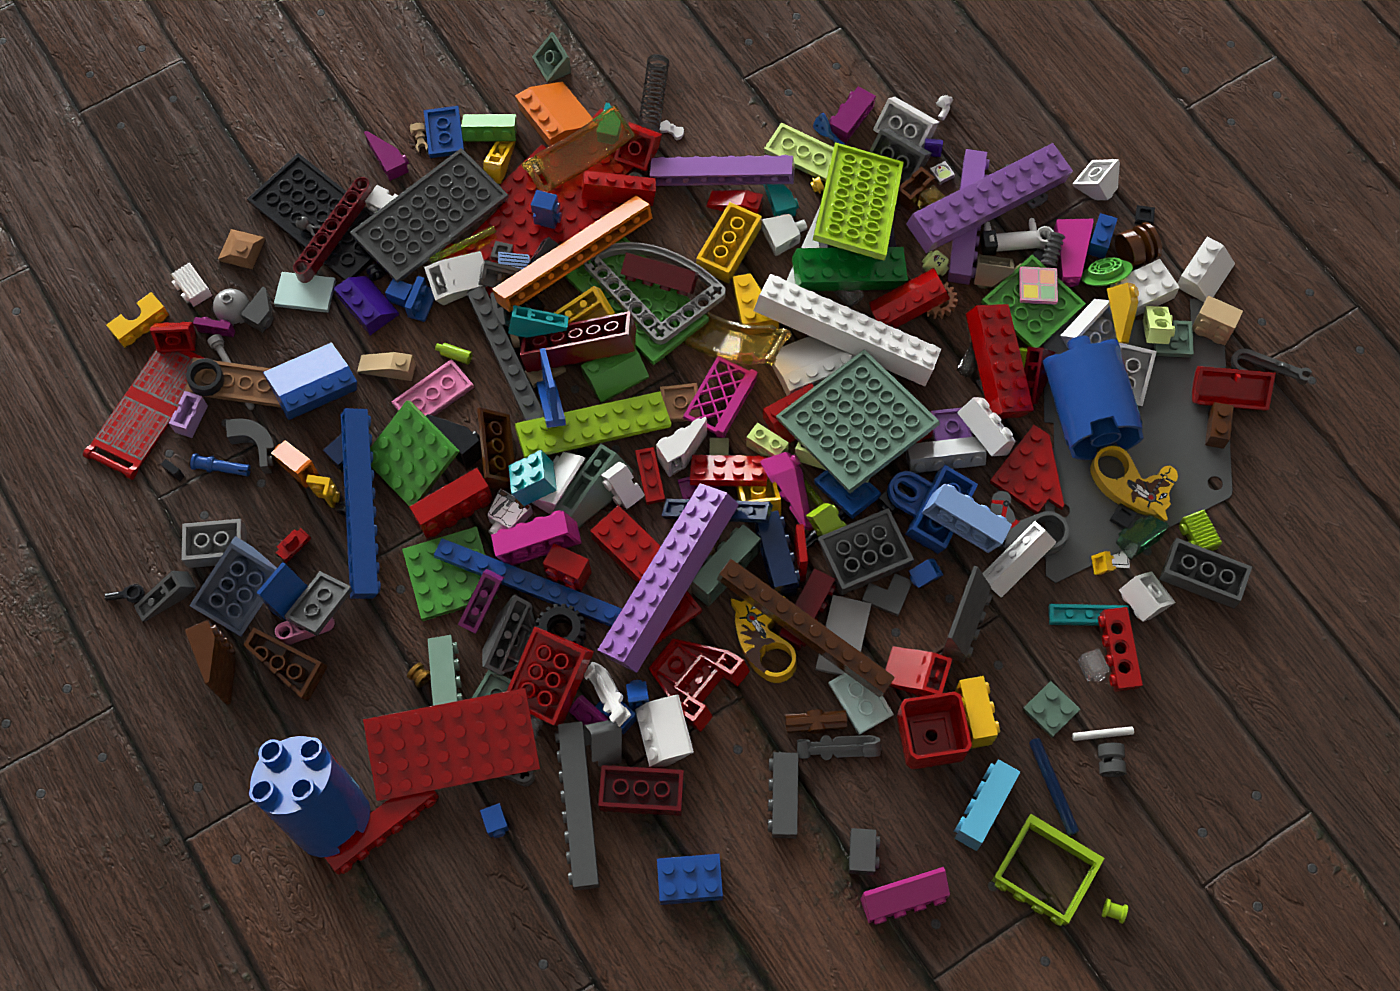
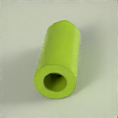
M437 343L435 346V350L439 351L440 355L467 365L472 360L473 352L448 343H443V345Z

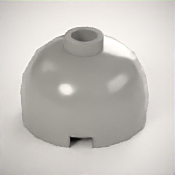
M225 289L216 295L213 302V311L218 321L227 320L234 326V324L244 322L241 313L250 302L247 296L240 290Z

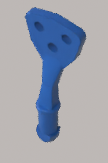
M821 113L815 119L813 128L820 135L830 138L834 143L845 145L831 131L826 115Z

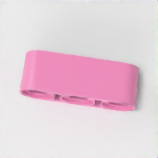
M333 617L319 634L328 632L334 627ZM289 621L282 622L275 628L276 637L287 645L316 636L306 630H301L300 627ZM285 631H290L288 636L282 637Z

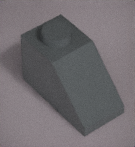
M265 287L260 289L241 313L246 324L262 333L271 326L274 319L270 296Z

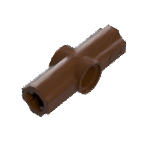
M815 709L806 713L785 715L786 732L819 734L826 732V730L847 729L846 710L824 712V710Z

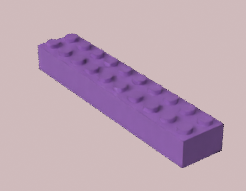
M1054 143L913 213L906 225L923 250L928 253L1064 183L1073 170Z
M701 483L698 485L599 646L598 651L608 659L636 673L638 672L739 505L727 492Z

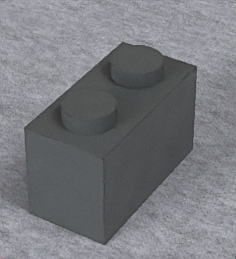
M851 828L849 874L874 875L875 869L879 870V857H876V849L880 847V836H876V830Z

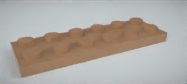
M193 357L192 363L201 358ZM215 361L223 371L224 384L219 392L203 397L281 407L263 372L271 368ZM203 369L197 372L194 376V381L198 386H207L213 383L217 376L214 370ZM187 383L185 391L196 394Z

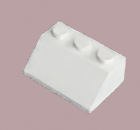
M892 97L888 98L873 130L879 133L880 129L889 128L924 148L925 138H932L939 121L904 101Z
M1207 236L1177 283L1180 287L1179 289L1205 302L1207 296L1214 297L1232 270L1235 262L1224 245Z
M1094 299L1060 335L1066 346L1069 340L1078 336H1089L1091 344L1109 339H1117L1109 300Z
M973 397L957 413L991 456L1008 455L1015 443V439L1012 437L1013 433L1010 429L1003 426L1000 422L1001 418L991 411L989 403L984 398Z
M563 452L560 457L557 455L553 461L557 491L532 502V504L551 515L581 470L585 458Z
M679 695L650 701L635 709L649 767H667L694 753Z

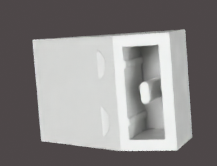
M481 251L440 260L424 267L435 301L446 305L467 296V292L483 286L478 285L481 265L484 262Z
M706 417L694 420L686 428L678 429L673 435L660 439L656 444L657 460L669 477L686 468L692 455L695 454L707 435Z

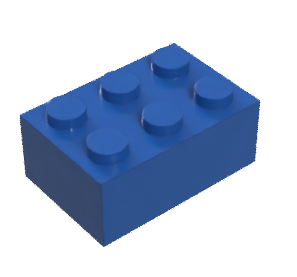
M719 854L657 859L660 905L723 900Z

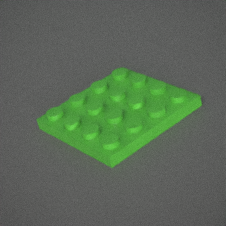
M1031 255L1020 265L1021 267L1047 268L1034 255ZM1019 266L983 298L981 303L983 305L1009 304L1016 336L1028 347L1040 348L1076 315L1086 303L1058 277V303L1056 305L1020 303Z
M406 400L371 446L370 452H373L371 467L408 506H411L426 496L460 451L411 401Z
M477 527L402 549L422 621L467 607L481 576L434 558V553L443 538L485 555Z

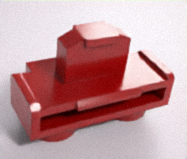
M301 528L298 531L294 529L277 546L278 551L276 554L287 563L306 545L311 537Z

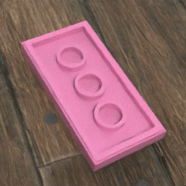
M451 359L391 402L399 411L406 400L411 401L425 416L427 414L435 416L472 390L474 385Z

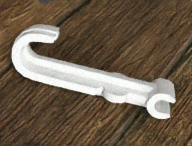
M591 662L587 667L584 678L586 680L590 679L601 702L604 704L603 710L606 713H612L609 716L610 720L613 723L616 721L620 727L631 716L628 709L621 705L623 695L618 692L609 672L598 663Z

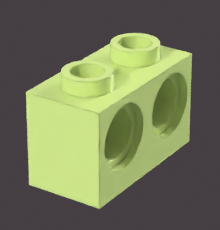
M1145 307L1142 321L1147 343L1169 344L1171 337H1174L1175 326H1172L1173 316L1170 315L1168 307Z

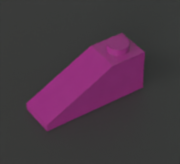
M364 132L368 145L389 181L409 172L407 168L409 162L405 154L401 155L397 148L372 133Z

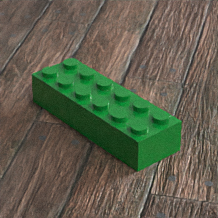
M888 247L884 261L841 248H797L792 257L795 284L809 291L894 290L908 281L903 247Z

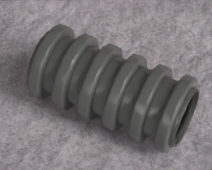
M1058 232L1049 233L1050 238L1047 239L1048 243L1045 245L1047 249H1044L1045 254L1042 255L1043 260H1041V263L1045 266L1053 268L1057 266L1056 262L1059 260L1057 257L1060 256L1059 251L1062 250L1061 245L1064 244L1063 240L1065 239V236Z

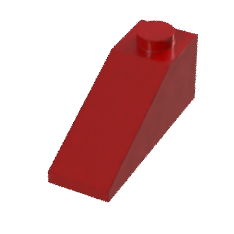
M748 190L711 191L706 206L707 208L724 212L729 202L760 215L763 207V194Z

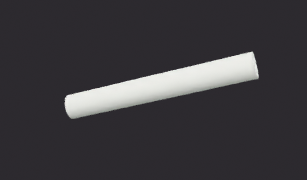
M1131 726L1072 733L1073 741L1133 735L1134 728Z

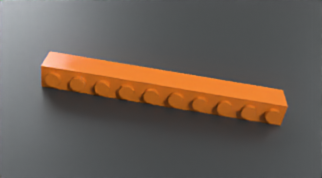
M638 196L631 198L494 287L492 290L496 302L508 312L513 310L514 305H522L651 220L653 217L649 203Z

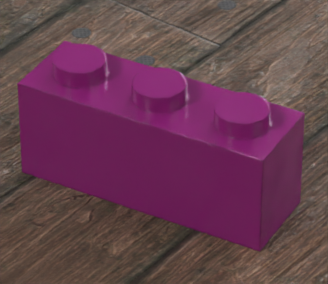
M859 86L854 92L851 91L845 104L842 103L838 113L830 118L831 131L840 140L847 143L875 106L876 96Z
M489 569L483 572L458 623L459 626L475 634L479 631L505 577Z

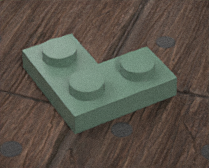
M1173 320L1172 326H1175L1174 337H1171L1169 344L1154 343V351H1157L1156 356L1192 358L1194 355L1192 321Z

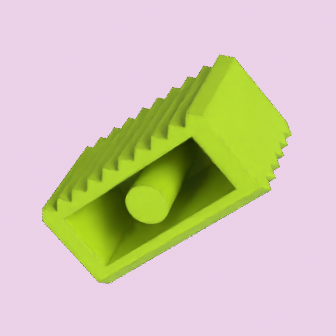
M1205 510L1185 516L1180 521V532L1182 535H1186L1189 543L1210 551L1217 550L1222 544Z

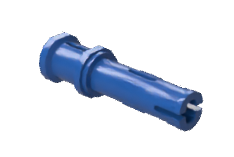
M198 453L192 455L190 462L192 470L203 469L209 473L220 471L248 477L250 475V470L248 469H251V465L216 460L214 456L204 457L199 456Z

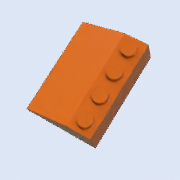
M564 82L529 87L515 95L519 110L553 153L598 127L595 120Z

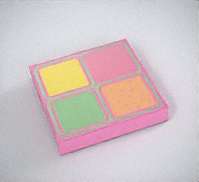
M1020 266V303L1056 305L1058 303L1057 268Z

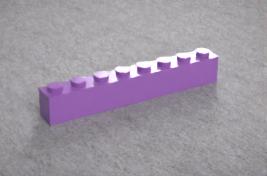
M966 149L960 189L988 176L985 174L990 159H986L987 152ZM981 225L953 239L947 282L969 285L970 279L974 278L976 267H973V262L977 261L978 252L975 251V246L978 247L980 236H977V231H980Z
M793 156L658 157L651 159L650 178H656V186L794 184L795 164Z

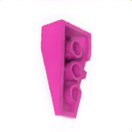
M784 452L761 460L760 463L771 482H775L780 487L779 494L788 503H791L789 508L799 524H803L806 530H812L813 527L806 517L810 513L803 472L799 466L801 463L795 454Z

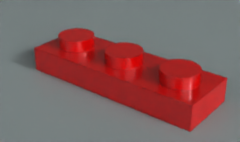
M654 447L635 450L646 504L664 502L665 495Z

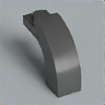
M249 419L226 420L227 438L232 445L240 443L256 445L259 450L261 470L264 474L272 473L274 458L271 453L276 445L268 431L259 423Z

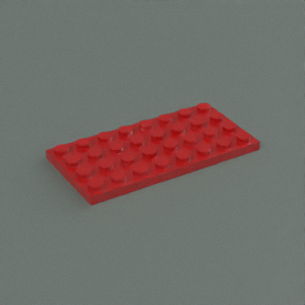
M526 688L363 719L377 801L540 769Z

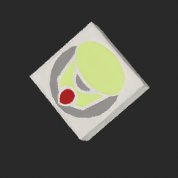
M946 161L930 168V173L935 177L939 185L955 176Z

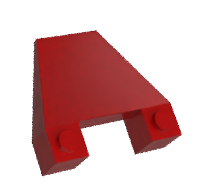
M672 639L648 668L668 697L679 695L686 723L699 732L713 718L707 706L702 702L724 677L739 686L750 672L745 661L729 650L678 639Z

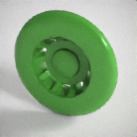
M1115 257L1100 259L1092 263L1082 273L1081 280L1090 286L1115 284L1128 277L1132 272L1133 266L1130 262Z

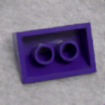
M367 276L349 277L334 287L338 299L369 335H372L399 315V312Z

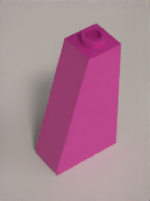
M1057 219L1054 232L1065 236L1064 244L1061 245L1062 250L1059 251L1060 256L1057 257L1059 259L1057 261L1059 279L1067 287L1079 285L1093 227V219Z

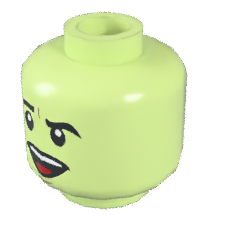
M938 250L930 251L922 260V263H924L922 267L926 272L935 268L938 276H943L949 269L947 266L949 259Z

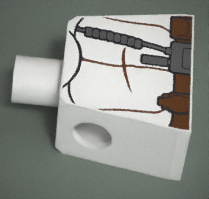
M500 489L488 513L489 522L493 524L488 532L492 535L497 533L498 530L510 529L518 523H524L533 514L531 506H523L513 495Z

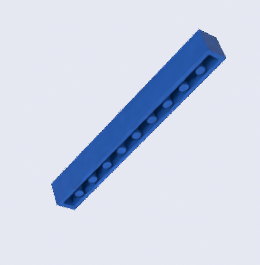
M345 408L341 414L349 584L353 590L350 594V599H371L380 592L381 588L380 581H377L379 562H376L378 544L375 543L377 525H374L376 507L373 506L375 489L372 488L374 470H371V463L373 462V452H370L372 435L369 434L371 417L368 416V409Z

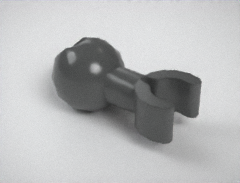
M300 216L296 220V227L302 231H309L312 238L315 236L314 231H318L321 227L311 225L309 219L305 216Z

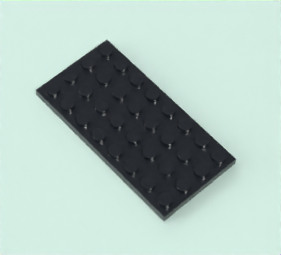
M297 153L248 197L247 200L248 203L298 244L306 248L312 240V235L309 231H302L296 227L297 218L305 216L309 219L311 225L322 226L347 191ZM365 206L323 263L343 280L349 277H357L374 261L350 234L353 229L374 214Z

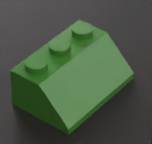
M636 348L635 352L594 359L581 365L583 377L601 404L649 378Z

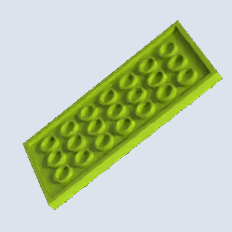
M835 142L812 240L884 261L887 254L904 162Z

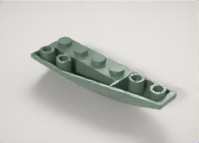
M600 444L568 487L553 512L564 511L577 522L579 529L613 500L612 497L614 495L603 485L604 479L601 475L618 462L627 465L617 453ZM627 465L630 472L633 473V470Z

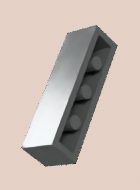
M774 752L773 758H769V771H773V779L769 778V791H772V799H768V811H772V819H768V832H772V838L797 839L798 753Z

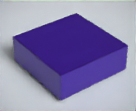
M925 138L924 149L931 152V156L941 157L943 140Z

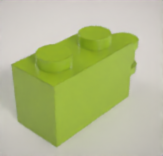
M823 503L806 515L818 537L846 526L845 522L840 520L837 508L828 503Z

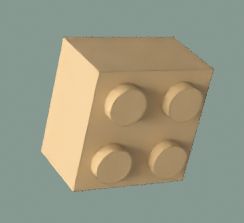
M1207 296L1192 326V331L1199 336H1204L1217 344L1225 346L1243 310Z

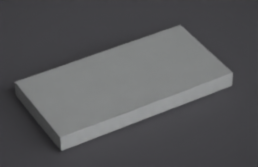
M833 595L826 627L861 652L871 603ZM819 654L816 665L817 671L838 676L845 673Z

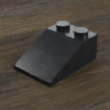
M429 414L426 415L460 451L456 458L467 469L482 458L480 436L476 431L471 432L465 426Z

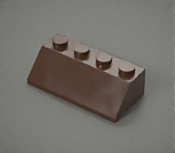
M479 407L477 412L484 479L489 489L496 491L502 489L506 491L511 488L509 465L515 462L510 415Z

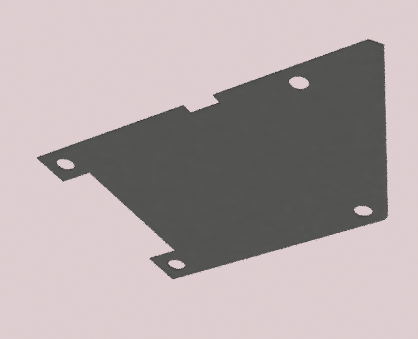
M1190 299L1192 326L1204 304L1199 299ZM1076 315L1043 344V348L1054 351L1055 354L1068 351L1069 349L1060 335L1077 318ZM1134 320L1127 345L1154 350V343L1146 342L1143 321ZM1193 332L1194 355L1192 358L1155 356L1143 406L1137 405L1142 419L1144 438L1137 445L1126 450V452L1133 460L1141 478L1146 479L1152 475H1157L1164 466H1172L1178 473V479L1169 492V502L1171 505L1166 510L1168 520L1164 524L1160 523L1154 516L1137 513L1127 530L1109 521L1119 505L1102 493L1093 480L1090 472L1093 460H1080L1072 457L1069 446H1067L1049 381H1047L1044 387V423H1054L1053 453L1063 501L1070 510L1069 515L1063 517L1069 526V535L1065 546L1059 552L1045 556L1046 577L1054 583L1092 566V555L1104 551H1110L1111 555H1114L1180 523L1185 516L1206 510L1231 497L1230 440L1224 449L1205 445L1208 415L1212 406L1198 405L1192 401L1193 380L1198 366L1226 368L1224 345L1217 344L1211 339L1199 336ZM1117 443L1112 444V445H1109V446H1117V447H1118ZM1105 447L1096 448L1097 453ZM1104 456L1098 460L1099 469L1106 477L1118 480V478L1124 476V466L1116 457ZM1218 477L1223 483L1222 488L1219 490L1211 489L1208 486V479ZM1048 501L1045 504V512H1055V505ZM1045 522V530L1056 543L1061 541L1063 532L1060 527L1055 523Z

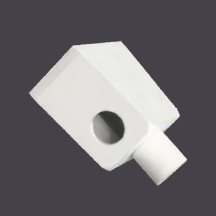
M790 214L762 220V231L775 256L799 244L800 232L807 230L804 219L794 222Z

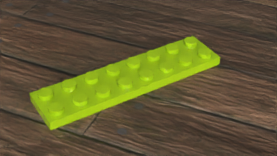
M660 391L564 412L566 421L564 426L547 428L544 417L515 423V430L524 458L539 450H542L546 455L671 427V421Z

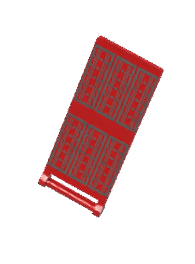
M156 349L92 443L85 448L83 457L87 459L92 458L125 474L127 478L133 480L140 466L169 425L174 411H177L179 407L178 403L187 385V368L191 365L193 357L201 359L204 357L191 351L157 352ZM98 447L133 465L128 468L96 453L95 450Z

